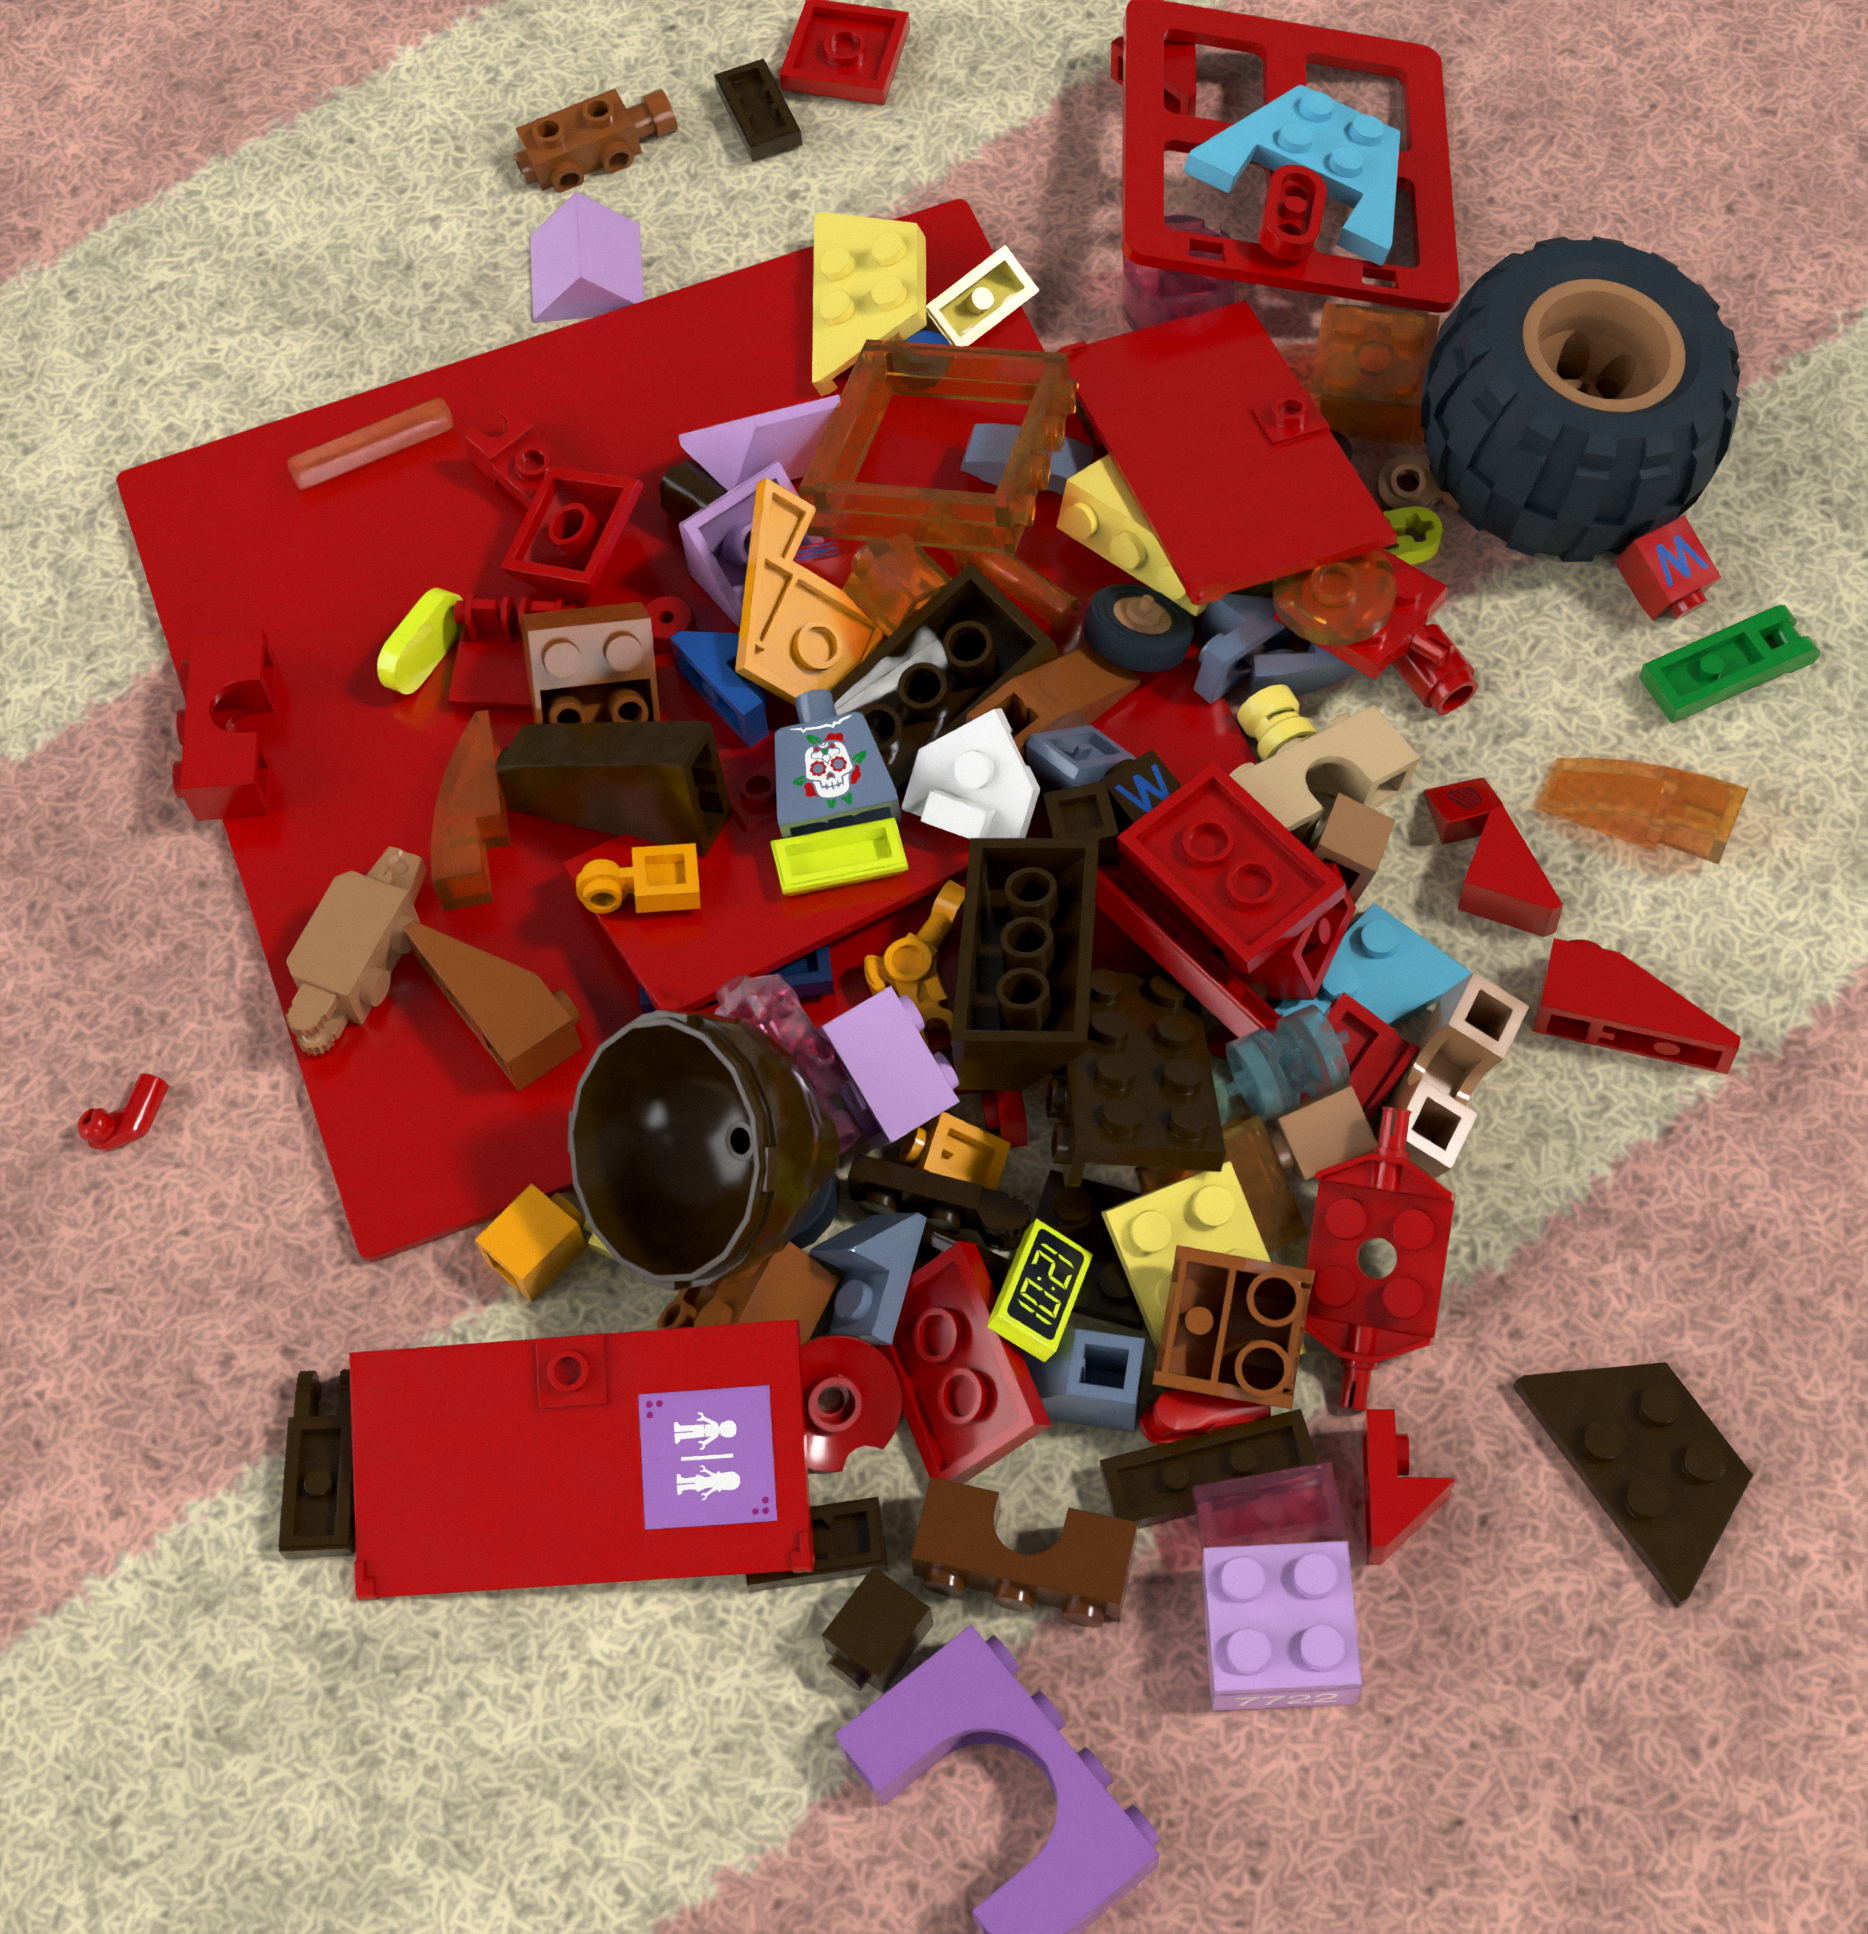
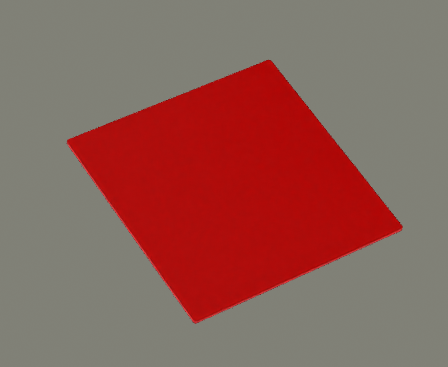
M955 199L893 219L895 221L917 223L926 237V305L994 254L968 202L963 199ZM813 245L132 467L118 474L116 482L185 703L186 694L181 684L180 666L183 659H189L191 634L263 629L278 662L275 713L246 716L237 721L228 731L234 733L257 731L272 763L269 816L222 819L285 1022L288 1020L286 1014L289 1013L288 1008L293 1006L291 1002L298 992L286 960L334 877L350 871L366 876L389 846L421 857L426 866L427 872L414 903L420 924L536 973L551 993L561 988L571 999L582 1018L580 1022L575 1024L583 1049L520 1091L516 1089L417 961L412 950L407 954H402L391 973L390 987L382 1003L377 1007L372 1006L362 1025L348 1021L338 1040H334V1046L330 1047V1051H325L324 1055L317 1054L315 1056L314 1054L308 1055L306 1051L303 1052L296 1041V1034H293L286 1022L355 1246L364 1261L376 1262L496 1218L531 1183L548 1198H551L555 1193L562 1194L575 1189L572 1178L571 1157L567 1150L569 1111L573 1110L577 1084L598 1046L628 1023L642 1015L638 980L593 913L579 900L576 888L563 868V862L618 836L508 810L500 782L496 776L495 765L501 751L510 745L524 724H535L532 708L452 705L448 703L460 635L415 692L402 694L389 689L381 684L378 677L377 663L385 642L420 598L433 588H441L455 593L463 600H466L469 594L477 595L478 599H497V602L502 603L504 596H512L514 603H520L521 597H530L531 602H556L557 598L506 574L500 568L528 509L499 482L494 483L473 464L465 447L466 431L474 427L491 437L504 434L503 426L505 419L499 414V406L502 403H510L533 423L535 432L577 470L636 478L644 484L586 607L642 602L645 607L650 601L658 597L674 596L684 600L693 611L696 619L695 632L739 634L740 627L728 617L689 574L679 528L681 521L664 511L661 507L662 495L659 492V487L666 472L674 465H681L685 461L694 460L681 447L678 435L839 395L842 407L819 472L790 481L799 497L815 507L816 511L812 520L824 542L848 537L855 555L866 554L871 574L872 589L862 591L864 604L889 617L909 573L916 570L922 571L941 584L947 585L969 563H972L1055 642L1058 656L1062 657L1089 645L1085 638L1083 624L1087 609L1096 592L1108 585L1124 583L1147 585L1056 528L1063 495L1049 491L1024 478L1021 479L1014 493L960 470L969 437L975 424L995 423L1031 427L1063 435L1094 447L1022 306L1015 309L956 356L952 354L950 367L944 377L934 384L916 385L904 377L895 363V348L898 344L896 343L889 348L886 355L869 367H866L863 361L859 360L832 380L838 388L828 395L821 396L812 383ZM1094 449L1091 464L1100 459L1096 449ZM1193 638L1182 663L1171 670L1155 673L1131 670L1141 679L1140 685L1090 724L1136 758L1153 749L1181 786L1213 761L1229 775L1245 763L1252 762L1254 765L1258 764L1224 697L1222 696L1210 704L1193 690L1201 663L1198 661L1200 650ZM654 649L660 721H703L711 723L725 782L771 760L775 761V731L782 727L792 726L799 720L797 709L794 705L759 686L768 701L765 714L769 735L749 748L677 672L673 652H663ZM1037 798L1029 826L1033 831L1034 838H1051L1043 802ZM1119 850L1120 869L1214 955L1224 952ZM967 875L954 882L966 888ZM942 888L829 943L835 994L774 1002L782 1034L798 1028L825 1081L827 1096L838 1092L806 1038L821 1026L873 996L865 977V957L867 955L883 957L885 951L893 942L905 938L909 932L917 935L930 917L935 899ZM1096 905L1092 970L1107 969L1114 972L1148 975L1167 973L1156 960ZM962 926L956 931L951 930L938 948L940 959L937 962V973L947 996L949 1007L947 1010H950L952 1013H954ZM933 1028L927 1032L925 1037L927 1038L932 1055L938 1051L942 1054L952 1051L950 1035L943 1028Z

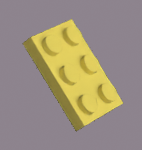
M1231 1161L1223 1162L1221 1172L1199 1171L1101 1212L1157 1354L1160 1346L1177 1245L1271 1262ZM1303 1341L1300 1354L1307 1352Z

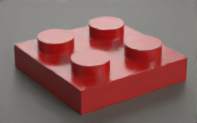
M806 0L779 74L781 90L885 105L910 30L909 12L828 0Z

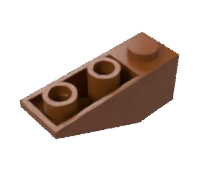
M1089 644L1012 678L967 713L966 724L993 709L1002 708L1012 729L1011 736L1026 765V743L1031 734L1090 725L1139 686L1141 679L1131 670L1113 664L1096 653Z

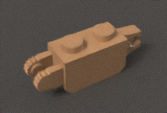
M389 846L366 876L350 871L334 877L289 954L286 962L298 992L291 1002L293 1006L288 1008L289 1013L286 1014L288 1019L286 1022L293 1034H296V1041L302 1051H306L308 1055H324L325 1051H330V1047L334 1046V1040H338L348 1021L362 1025L372 1006L377 1007L386 997L393 969L401 955L407 954L412 950L403 927L412 921L420 923L414 903L427 872L421 857Z

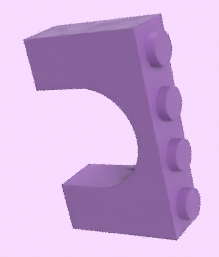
M970 1625L836 1732L834 1735L838 1748L883 1806L942 1758L963 1747L977 1744H995L1011 1748L1028 1757L1042 1770L1055 1794L1057 1802L1055 1825L1049 1840L1041 1852L972 1910L974 1923L982 1934H1080L1158 1868L1159 1853L1153 1846L1160 1841V1838L1151 1823L1137 1807L1131 1805L1124 1811L1106 1790V1787L1112 1783V1779L1096 1756L1086 1747L1076 1753L1059 1731L1066 1724L1050 1700L1041 1691H1037L1030 1697L1013 1676L1020 1668L1004 1644L994 1635L984 1641L975 1628Z

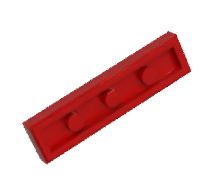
M1098 865L1096 905L1250 1049L1281 1046L1292 1031L1291 1025L1122 869L1118 866Z

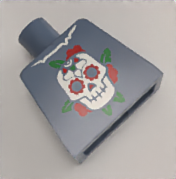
M825 689L810 690L800 694L795 699L800 724L782 727L775 731L777 819L782 838L895 817L896 823L902 822L896 789L863 713L855 711L836 715L832 693Z

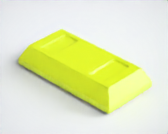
M895 817L771 841L782 893L788 896L896 876L909 870Z

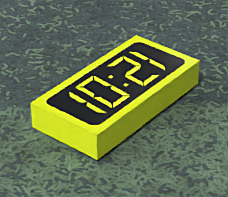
M1036 1218L1024 1232L986 1327L1045 1363L1058 1348L1093 1254Z

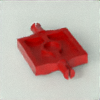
M1383 548L1288 575L1295 580V583L1275 605L1274 620L1374 680L1381 675L1393 660L1407 654L1408 651L1413 650L1442 668L1445 666V662L1449 661L1455 649L1454 644L1448 643L1425 629L1429 618L1445 601L1448 586Z

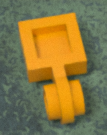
M696 843L632 847L633 867L620 868L615 862L610 860H593L583 867L582 872L576 879L577 897L589 911L594 913H610L621 906L627 894L631 893L635 894L636 913L701 909Z

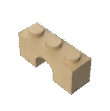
M1372 705L1353 716L1349 713L1341 714L1328 723L1323 731L1304 741L1302 738H1294L1284 744L1274 756L1256 765L1252 762L1245 763L1236 768L1230 776L1306 846L1312 838L1323 811V807L1311 794L1312 792L1327 793L1334 797L1341 793L1372 809H1376L1406 790L1420 757L1377 707Z

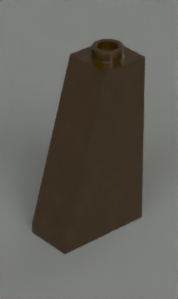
M703 721L524 724L510 745L501 751L495 765L496 776L500 782L508 810L616 836L627 833L661 845L696 843V853L703 857L707 855L732 812L712 725Z

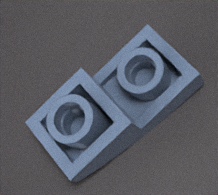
M995 423L975 424L969 437L960 470L1014 493L1021 479L1024 478L1049 491L1064 495L1067 479L1090 466L1095 447L1063 435L1031 427Z
M1311 641L1308 653H1297L1290 649H1276L1263 655L1253 656L1248 678L1249 697L1264 688L1278 684L1287 685L1294 696H1299L1336 684L1354 675L1359 670Z

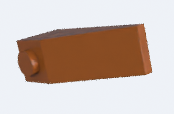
M415 921L403 927L417 961L518 1091L583 1049L575 1024L580 1022L582 1018L571 999L561 988L551 993L536 973Z

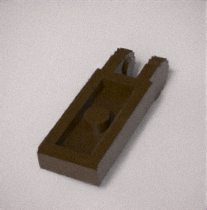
M858 1154V1157L854 1156L848 1174L850 1200L859 1202V1208L870 1215L918 1212L927 1217V1223L954 1235L959 1234L961 1228L977 1231L987 1247L995 1249L1003 1247L1005 1251L1007 1249L1014 1251L1015 1248L1019 1247L1028 1225H1030L1031 1211H1028V1204L1025 1205L1023 1199L1019 1200L1017 1196L1010 1198L1009 1194L984 1188L983 1185Z
M342 1369L340 1371L337 1382L336 1415L317 1416L318 1402L321 1399V1383L317 1372L300 1371L298 1373L293 1417H288L278 1544L279 1552L285 1559L354 1556L355 1510L350 1369Z

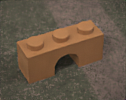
M1476 972L1471 973L1441 995L1416 1045L1420 1050L1400 1077L1386 1107L1412 1111L1405 1151L1410 1153L1409 1160L1434 1178L1452 1169L1478 1113L1466 1107L1468 1100L1484 1075L1493 1066L1504 1060L1529 1008V1005ZM1382 1116L1373 1132L1377 1143L1379 1140Z

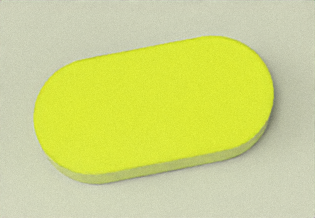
M433 588L420 598L381 649L377 663V672L383 686L402 694H411L423 684L461 633L462 624H456L454 617L456 601L463 600L459 595L441 588Z

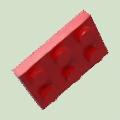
M1215 761L1117 836L1118 849L1247 974H1250L1346 897V883Z
M956 1242L911 1275L892 1344L877 1345L879 1351L888 1359L898 1376L902 1392V1409L929 1478L933 1477L964 1484L1051 1426L1020 1348L986 1327L998 1296L977 1245L971 1242Z

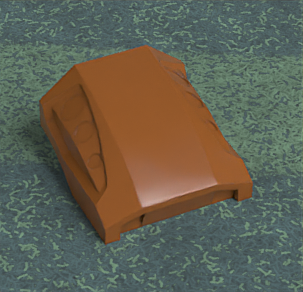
M1177 1245L1152 1384L1292 1410L1296 1375L1315 1271Z

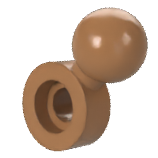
M1412 454L1399 455L1390 459L1380 471L1376 492L1381 504L1389 511L1411 506L1427 508L1433 499L1442 500L1446 507L1455 512L1460 507L1450 493L1439 490L1430 471V463L1422 457ZM1404 474L1412 475L1418 481V488L1412 492L1402 491L1398 487L1396 480Z

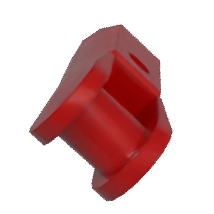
M1169 1390L1162 1393L1154 1404L1148 1406L1143 1411L1139 1420L1140 1429L1150 1442L1157 1445L1166 1444L1270 1417L1271 1407L1269 1405L1187 1390Z

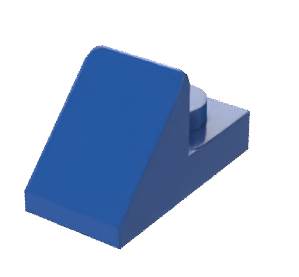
M678 631L669 637L677 672L743 742L751 748L769 735L765 709L768 707L767 698L757 684L735 672L739 634Z

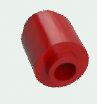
M1438 624L1426 625V630L1448 643L1454 644ZM1456 646L1448 662H1445V666L1442 668L1413 650L1408 651L1407 654L1391 662V665L1424 707H1433L1439 715H1446L1466 704L1478 688V683L1473 678L1474 668Z

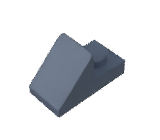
M1227 593L1224 594L1223 599L1207 604L1200 627V634L1208 642L1203 647L1198 658L1201 666L1193 690L1210 704L1249 678L1254 655H1263L1276 649H1288L1292 645L1296 632L1274 620L1275 605L1280 599Z
M918 1212L872 1215L810 1250V1253L815 1257L846 1272L842 1287L835 1299V1311L828 1335L852 1336L871 1345L892 1344L927 1217Z

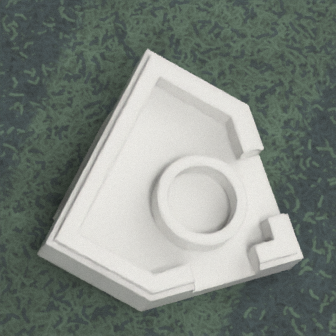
M1002 708L993 709L918 750L901 807L902 810L921 816V821L968 839L1026 837L1040 787L1030 766L1025 765L1011 736L1012 729Z

